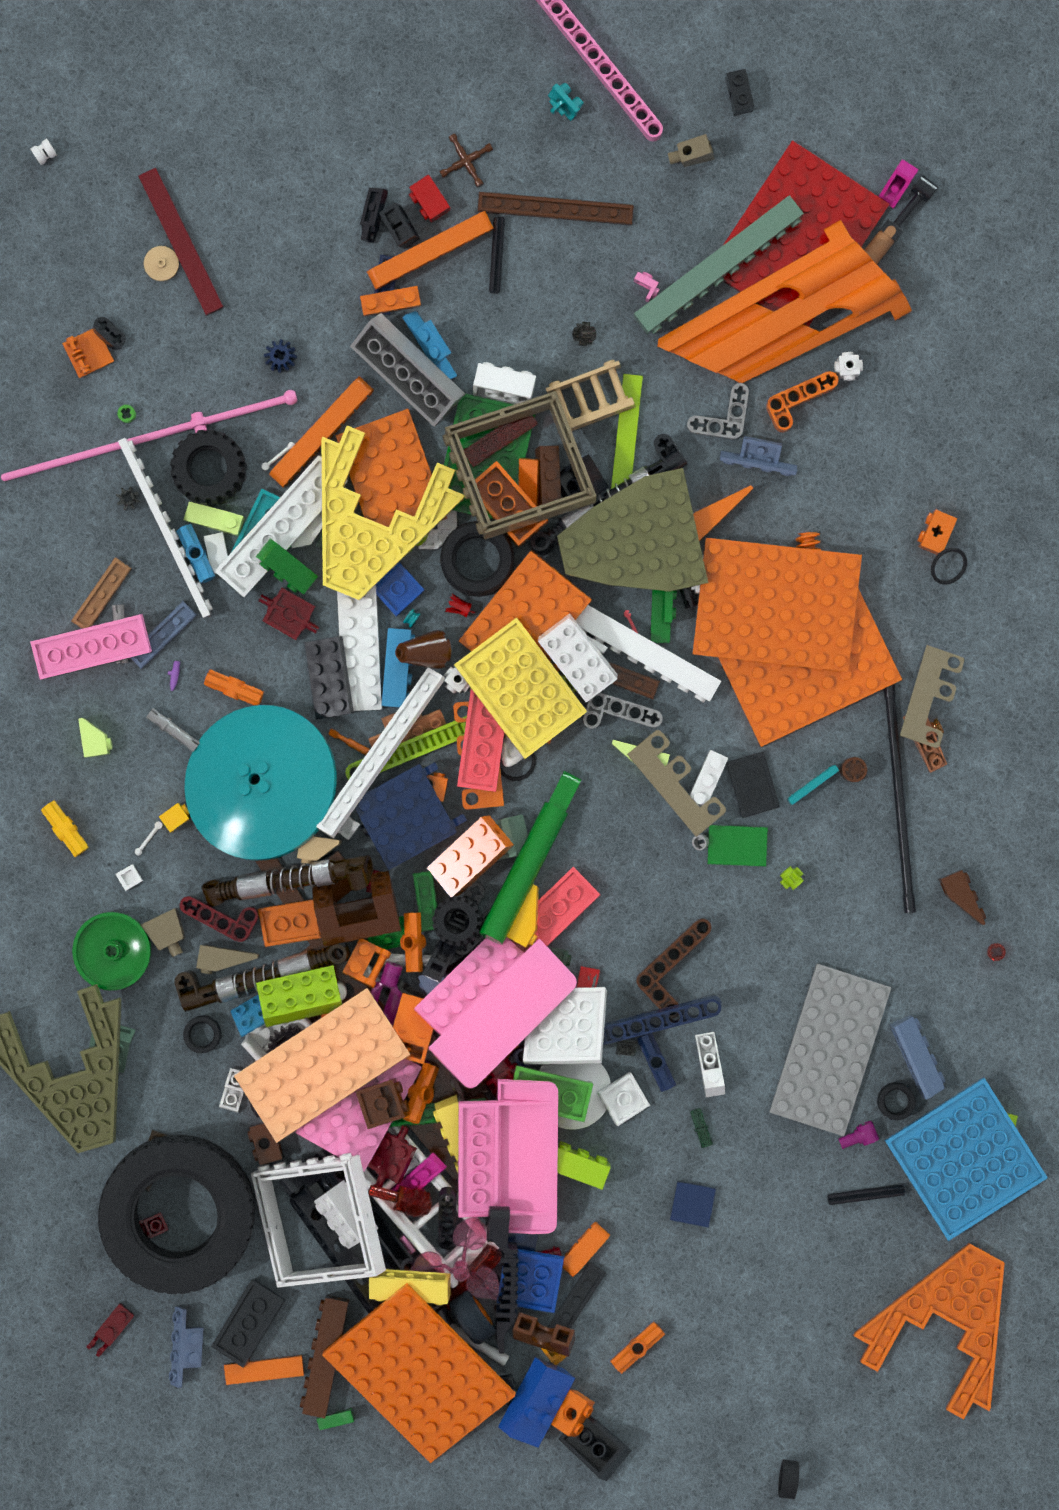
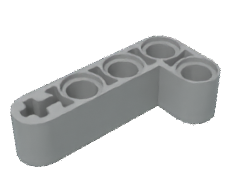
M603 693L596 695L603 699L602 706H594L592 699H590L586 707L587 712L583 717V723L589 729L599 726L603 713L650 728L658 727L663 719L662 714L657 710ZM613 702L621 704L622 709L620 712L615 713L611 710ZM630 709H639V718H632L629 714ZM644 710L648 711L646 713L648 716L656 714V718L659 721L651 724V720L645 718L644 722H642ZM588 715H595L597 717L595 725L591 726L586 722Z

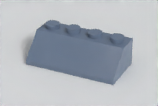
M910 1015L889 1024L921 1097L927 1100L943 1090L945 1079L941 1071L937 1072L935 1065H937V1061L934 1055L928 1052L927 1047H929V1043L926 1037H922L919 1029L922 1028L918 1019H914Z

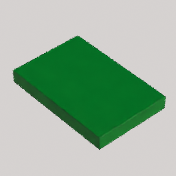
M710 825L707 864L766 866L768 827Z

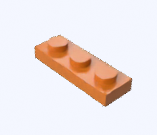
M417 286L360 296L363 316L421 306Z

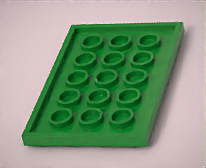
M465 393L458 403L453 425L512 406L513 404ZM536 414L460 439L474 479L497 461L519 486V459L526 458ZM448 446L444 466L458 470L456 463L452 464L449 456L451 449ZM455 471L449 489L464 495L462 490L464 488L463 481L459 482ZM464 497L452 511L471 515L469 509L471 505L470 500ZM487 512L489 519L494 520L492 516Z

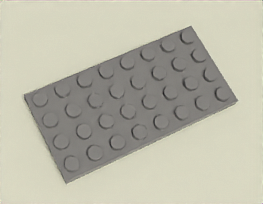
M816 963L771 1104L770 1113L841 1136L845 1135L892 987Z

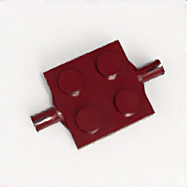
M282 587L273 599L263 594L260 596L261 598L258 601L268 606L267 613L262 621L297 641L303 630L308 629L315 634L319 630V626L310 622L311 615L316 607Z
M402 1125L398 1135H393L388 1131L384 1135L368 1164V1167L375 1170L379 1175L374 1184L375 1187L382 1189L386 1179L401 1184L417 1150L416 1147L410 1145L405 1139L410 1129L409 1127Z

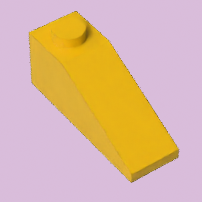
M534 884L507 935L509 939L526 948L529 945L532 946L538 937L535 934L538 921L539 888Z

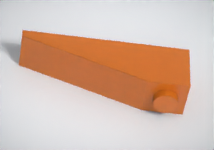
M751 485L693 514L699 541L753 490Z

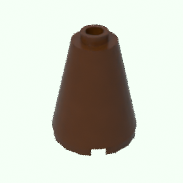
M434 630L398 644L395 655L401 663L442 669L446 667V662H449L451 659V643L449 639L446 640L444 637L446 634L443 631Z

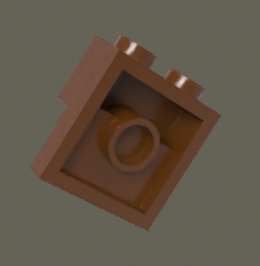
M396 1078L355 1091L367 1129L408 1116L409 1105L406 1100L403 1101L402 1099L403 1087L400 1081H396Z

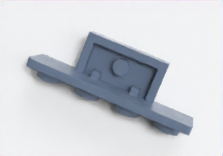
M744 436L740 454L722 450L720 452V460L725 464L733 465L736 463L741 464L745 468H761L765 472L777 471L785 476L796 475L797 465L779 462L782 443Z
M175 1306V1312L172 1316L174 1331L171 1335L173 1349L170 1353L172 1365L169 1373L171 1385L177 1388H182L183 1368L201 1367L203 1328L186 1327L187 1310L180 1306Z

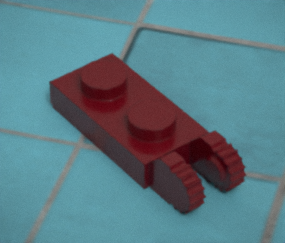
M119 1303L95 1333V1337L86 1348L89 1350L93 1348L96 1341L100 1338L105 1342L97 1351L96 1356L100 1357L106 1348L111 1346L135 1314Z

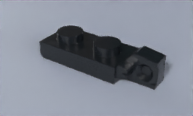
M369 188L360 222L362 226L361 240L367 243H374L376 233L379 230L382 218L379 212L384 210L388 194L386 189Z

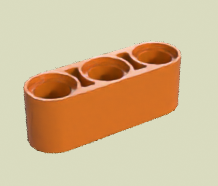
M594 1222L590 1226L592 1228H588L579 1238L578 1243H575L564 1255L562 1268L572 1277L582 1269L610 1236L597 1222Z

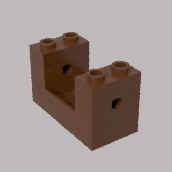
M380 871L372 874L370 879L372 897L337 904L332 884L320 887L314 886L312 888L314 911L324 947L401 931L399 911L389 871Z

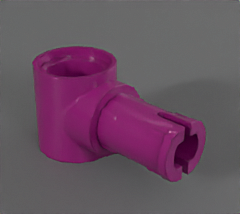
M867 1121L863 1126L862 1124L856 1126L853 1133L838 1139L842 1149L857 1143L864 1146L878 1141L879 1136L873 1122Z

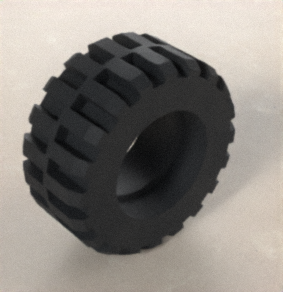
M208 429V431L198 430L195 434H188L184 441L181 440L178 443V448L174 449L172 453L174 456L170 461V466L172 467L170 472L175 486L187 499L197 504L215 506V504L221 505L226 503V500L235 497L234 494L237 491L240 492L241 485L246 479L247 464L245 463L243 452L231 437ZM204 450L219 452L225 458L227 464L224 478L212 486H204L197 483L191 474L193 458Z

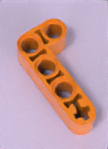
M831 371L825 372L770 397L766 408L775 429L782 433L787 432L793 425L789 409L832 391L837 386L839 380L836 373ZM826 377H828L829 380L833 379L831 386L829 383H827L820 387V384L824 383L827 379ZM813 385L816 388V393L809 394L806 391V386ZM788 394H797L798 401H790L788 398ZM774 400L778 401L781 407L775 410L771 407L770 403ZM785 418L789 423L788 426L785 428L781 427L778 423L779 419Z

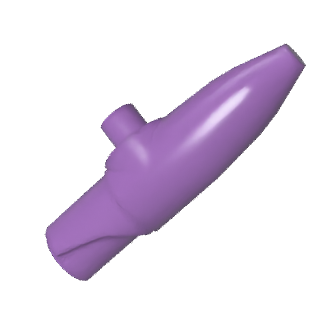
M174 661L172 671H168V675H171V691H174L179 678L181 663L179 661Z

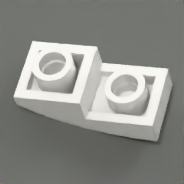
M230 1068L219 1107L238 1113L244 1091L234 1077L240 1071Z

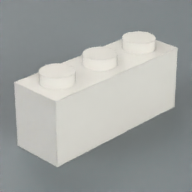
M709 750L689 794L699 807L711 798L728 760V757Z

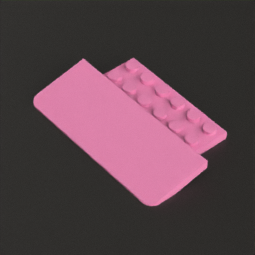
M506 937L503 945L485 938L414 1010L440 1035L429 1047V1050L465 1087L474 1088L575 989L577 981L568 968L540 939L524 953L508 937Z
M497 1079V1100L458 1101V1217H488L489 1206H509L510 1220L508 1233L549 1234L553 1232L557 1226L558 1088L550 1081Z

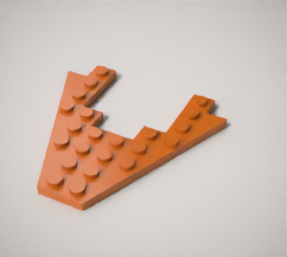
M971 1243L965 1245L854 1332V1337L869 1344L860 1362L878 1372L905 1321L924 1329L932 1313L965 1330L956 1348L973 1357L945 1409L963 1420L972 1403L990 1411L1005 1263Z

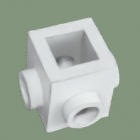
M844 352L842 356L837 358V361L834 362L835 373H838V379L843 378L844 381H852L860 375V372L863 371V362L859 360V355H854L853 352ZM852 362L853 367L848 368L846 363Z
M450 667L444 674L446 677L444 681L447 683L445 687L452 693L456 691L459 694L462 691L466 692L470 686L462 676L461 682L456 683L454 677L457 675L461 676L456 668Z

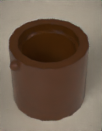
M851 757L842 762L839 771L842 778L847 782H859L867 774V765L861 758Z

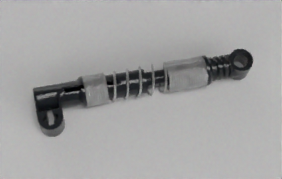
M667 434L658 435L654 440V447L660 458L658 461L650 466L645 465L630 474L629 479L624 478V482L621 484L615 483L616 487L611 490L607 489V492L603 494L604 498L598 494V502L572 510L562 516L555 524L556 527L551 526L552 529L548 528V532L535 533L531 538V545L538 555L549 554L552 548L555 547L554 544L559 545L557 536L591 508L644 476L687 466L688 464L673 439ZM662 444L667 445V446H668V450H669V452H671V453H669V454L667 455V454H666V451H665V448H664L663 446H661V445H662ZM539 541H546L544 547H537Z

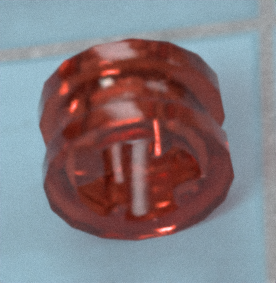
M993 943L988 947L987 955L990 959L1000 961L1005 957L1006 950L1001 944ZM999 947L1001 955L993 957L992 949Z

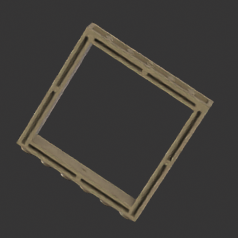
M556 391L445 427L444 443L446 447L449 446L451 449L449 453L451 462L457 465V478L459 482L463 481L464 488L462 490L464 496L470 500L471 505L469 509L472 517L476 516L478 521L476 528L479 535L483 534L484 540L596 503V493ZM550 409L581 492L490 522L460 439Z

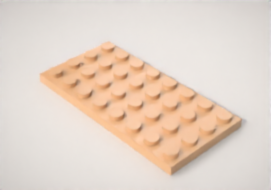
M366 988L234 1075L270 1134L278 1143L411 1054L368 988Z

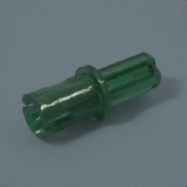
M696 1108L690 1111L695 1126L694 1132H697L701 1148L713 1145L707 1129L709 1125H706L702 1110Z

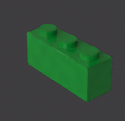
M271 538L256 555L261 561L259 565L267 571L272 569L275 572L273 576L281 582L286 580L288 582L287 587L295 593L300 591L302 594H305L318 577Z

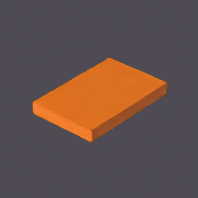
M313 899L258 909L265 947L322 938L314 911Z

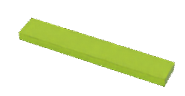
M623 374V391L625 396L633 398L636 407L619 413L611 489L616 487L615 483L619 485L624 482V478L629 479V475L633 472L643 376Z

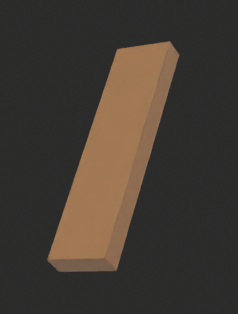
M115 557L71 622L82 629L92 627L132 568Z

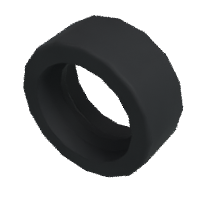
M197 1016L185 1026L183 1032L184 1042L193 1052L207 1053L215 1049L219 1044L221 1028L213 1018ZM199 1023L208 1024L214 1031L213 1040L206 1046L195 1044L191 1038L192 1028Z
M889 1083L878 1094V1108L884 1116L891 1120L899 1121L906 1119L915 1109L916 1100L914 1093L902 1083ZM901 1090L906 1094L908 1104L902 1112L894 1113L887 1109L885 1097L889 1092Z
M783 1459L779 1473L778 1496L779 1498L795 1499L799 1482V1462Z

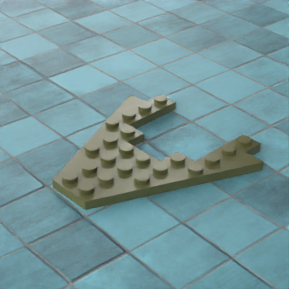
M97 984L77 991L96 1042V1046L80 1051L86 1068L84 1070L54 1078L48 1060L30 1065L11 1012L8 1011L0 1014V1066L77 1153L105 1146L116 1141L121 998L104 1002Z

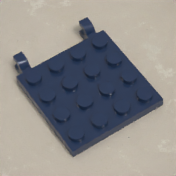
M435 762L423 769L418 764L364 794L355 807L357 815L388 870L456 834L455 827L467 821L464 814L450 820L429 782L427 775L439 769Z

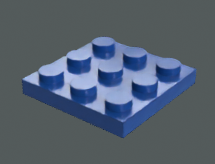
M518 1249L517 1307L555 1313L564 1256ZM501 1274L498 1296H503L501 1292V1287H504L502 1283L503 1274Z

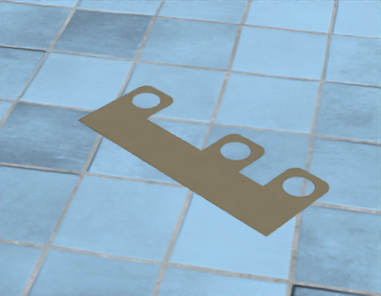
M926 645L900 736L934 748L940 746L943 737L942 731L926 726V721L933 697L948 702L954 699L956 686L940 680L939 677L942 668L960 673L964 664L963 657ZM950 657L958 658L960 661L959 667L951 668L948 665V659ZM943 685L949 686L952 690L951 695L948 697L942 696L939 691L940 687ZM930 731L935 732L938 735V741L935 743L928 742L926 734Z
M656 730L627 755L697 837L726 812V808L716 797H712L701 807L696 804L679 783L691 771V766L682 756H677L664 766L657 755L665 750L670 742L660 730ZM660 736L663 738L664 744L661 748H654L652 746L651 740L653 737ZM678 761L685 764V771L682 774H676L673 771L674 763ZM717 803L720 806V812L717 815L709 814L707 810L709 804Z

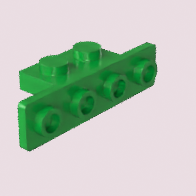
M652 590L650 641L654 643H670L672 619H676V608H673V600L677 598V590L671 592Z

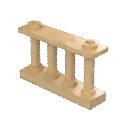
M607 361L603 367L561 383L560 381L552 382L546 388L547 393L557 392L571 431L636 407L633 398L625 396L616 371V369L621 368L619 361ZM608 372L618 397L617 403L612 405L607 403L598 376ZM589 379L600 404L599 410L593 412L589 410L579 384ZM571 386L582 412L581 416L575 419L570 416L561 391Z

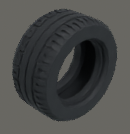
M478 521L461 524L449 533L442 545L440 563L446 580L454 589L465 595L481 597L495 593L504 585L513 572L515 558L512 544L504 533L486 539L496 547L500 559L497 570L490 577L483 580H472L461 574L456 566L458 549L464 542L470 539H484L483 534L479 535L476 523Z

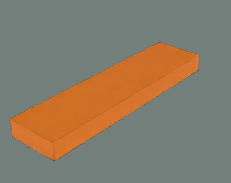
M302 1355L249 1361L244 1368L237 1363L224 1364L226 1385L304 1376Z

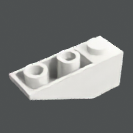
M715 1033L695 1035L705 1096L724 1095L725 1084Z

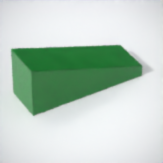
M352 1408L328 1414L326 1418H316L319 1430L353 1423L355 1417Z

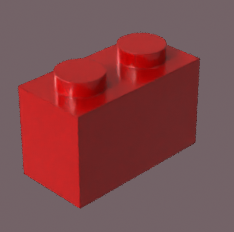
M429 174L409 187L411 193L408 195L414 204L418 203L421 207L419 212L424 220L429 219L432 223L451 211L449 204Z

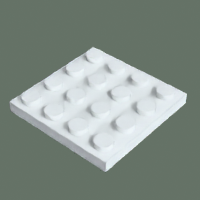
M575 988L525 1038L524 1064L602 1063L606 988Z

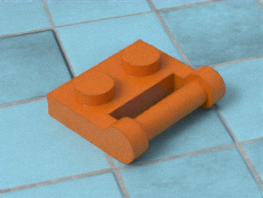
M359 939L342 973L368 987L374 988L376 985L375 981L386 959H389L392 953L364 939ZM374 953L380 956L369 977L366 978L363 975Z

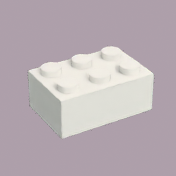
M488 362L478 363L473 384V395L515 405L532 399L536 376L528 371H513L510 367H495L494 364Z
M343 1180L314 1202L317 1211L328 1220L327 1224L330 1229L335 1230L338 1234L340 1243L350 1249L360 1243L347 1183Z

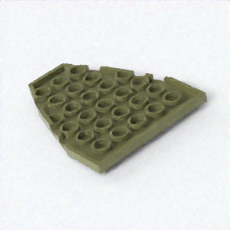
M683 468L644 476L591 508L557 536L565 574L609 586L666 592L708 583Z

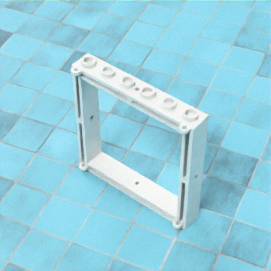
M351 1153L340 1155V1158H335L334 1155L324 1157L323 1160H318L316 1157L308 1159L303 1163L302 1160L292 1161L289 1165H286L285 1162L274 1164V1167H269V1164L258 1166V1170L251 1173L277 1288L374 1277L386 1271L360 1155L352 1156ZM344 1170L365 1263L293 1272L272 1180Z

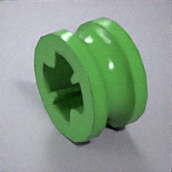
M122 405L118 409L117 415L122 422L130 423L135 419L136 412L132 406ZM124 409H125L126 411H127V409H130V410H131V411H130V414H131V417H130V418H128V417H126V419L123 418L124 414L122 413V411H123Z

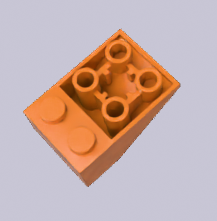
M402 993L393 1028L411 1054L405 1059L424 1064L434 1029L414 1010L424 998Z

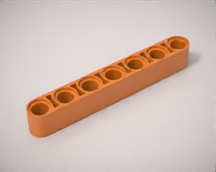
M483 211L368 270L367 274L374 288L379 289L484 235L485 232H490L494 227L486 212Z
M360 376L355 379L277 463L269 475L283 488L289 484L288 481H291L302 470L301 467H304L315 456L314 453L321 449L322 437L330 439L341 428V424H344L353 415L354 410H357L366 401L367 396H370L374 389Z

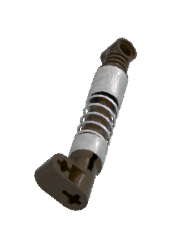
M369 855L338 861L327 859L312 862L310 866L302 864L299 868L297 866H292L291 869L284 867L281 872L277 869H274L271 873L266 870L239 875L233 880L223 882L214 879L205 882L201 889L209 906H217L225 900H232L234 898L247 900L272 894L275 895L277 888H281V891L285 893L286 888L294 891L295 888L301 887L304 890L305 886L313 888L315 884L318 887L331 885L343 879H347L350 889L356 891L368 886L373 874V863ZM274 871H277L279 873L277 875H272Z
M339 943L322 948V951L321 949L317 951L306 950L299 954L279 959L278 962L274 960L272 969L268 964H264L261 968L254 967L252 971L245 969L243 974L235 973L234 975L231 974L215 979L211 984L200 986L198 977L193 971H184L175 977V987L181 1006L187 1012L216 1002L232 1001L239 998L241 994L246 993L249 995V992L254 990L258 992L256 985L258 982L340 964L349 958L350 949L346 944ZM336 948L343 951L341 959L335 956ZM276 962L278 967L274 968V963ZM266 965L269 970L265 971L264 966ZM189 978L190 982L184 984L183 980ZM193 985V990L184 992L183 988ZM217 990V994L207 996V993Z

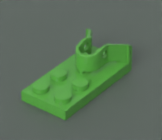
M516 1065L513 1080L550 1081L554 1083L558 1088V1116L585 1122L593 1082Z

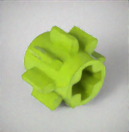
M789 866L781 873L780 877L783 880L780 883L785 889L790 887L794 890L804 881L801 878L803 872L798 867L793 869Z

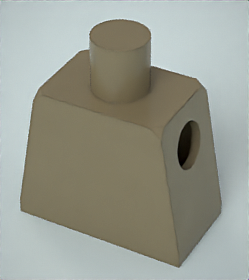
M707 134L677 144V151L668 153L670 164L681 162L684 167L715 160ZM692 151L690 155H686V153Z
M177 908L141 924L158 950L168 947L172 957L183 952L178 941L186 937Z

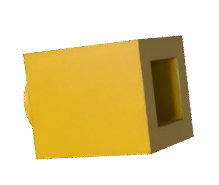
M180 803L175 804L159 816L170 833H173L191 819L187 806Z

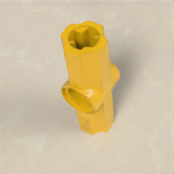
M55 800L41 809L43 815L52 825L53 832L66 844L74 857L79 856L89 848L88 844L78 833L77 826L72 824L71 818L65 815Z

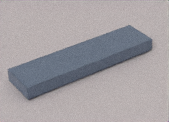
M183 601L148 635L152 652L130 658L142 669L197 614Z

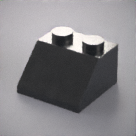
M588 454L582 457L596 496H598V494L608 489L609 486ZM571 464L560 472L561 495L563 498L581 492Z

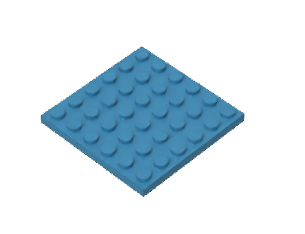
M984 1077L884 1140L948 1241L1048 1178Z

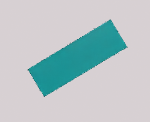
M836 765L830 766L789 796L787 801L790 805H793L837 773L839 769Z

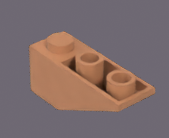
M927 718L926 726L932 727ZM933 731L926 734L928 742H937ZM914 741L930 773L947 765L940 746L934 748Z

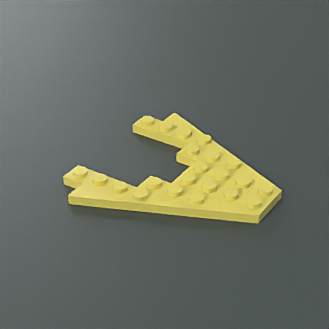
M346 426L340 443L325 437L321 439L323 586L360 601L465 496L449 489L456 470L437 463L415 517L396 509L390 526L386 527L355 514L354 511L361 495L343 487L365 437V433Z

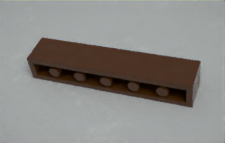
M326 1295L325 1300L321 1299L319 1311H322L321 1319L317 1318L315 1330L318 1331V1336L313 1338L311 1347L312 1350H315L314 1356L309 1358L307 1369H311L310 1376H306L304 1388L307 1389L306 1396H302L300 1408H303L302 1414L326 1418L335 1368L322 1354L324 1350L343 1334L349 1299Z

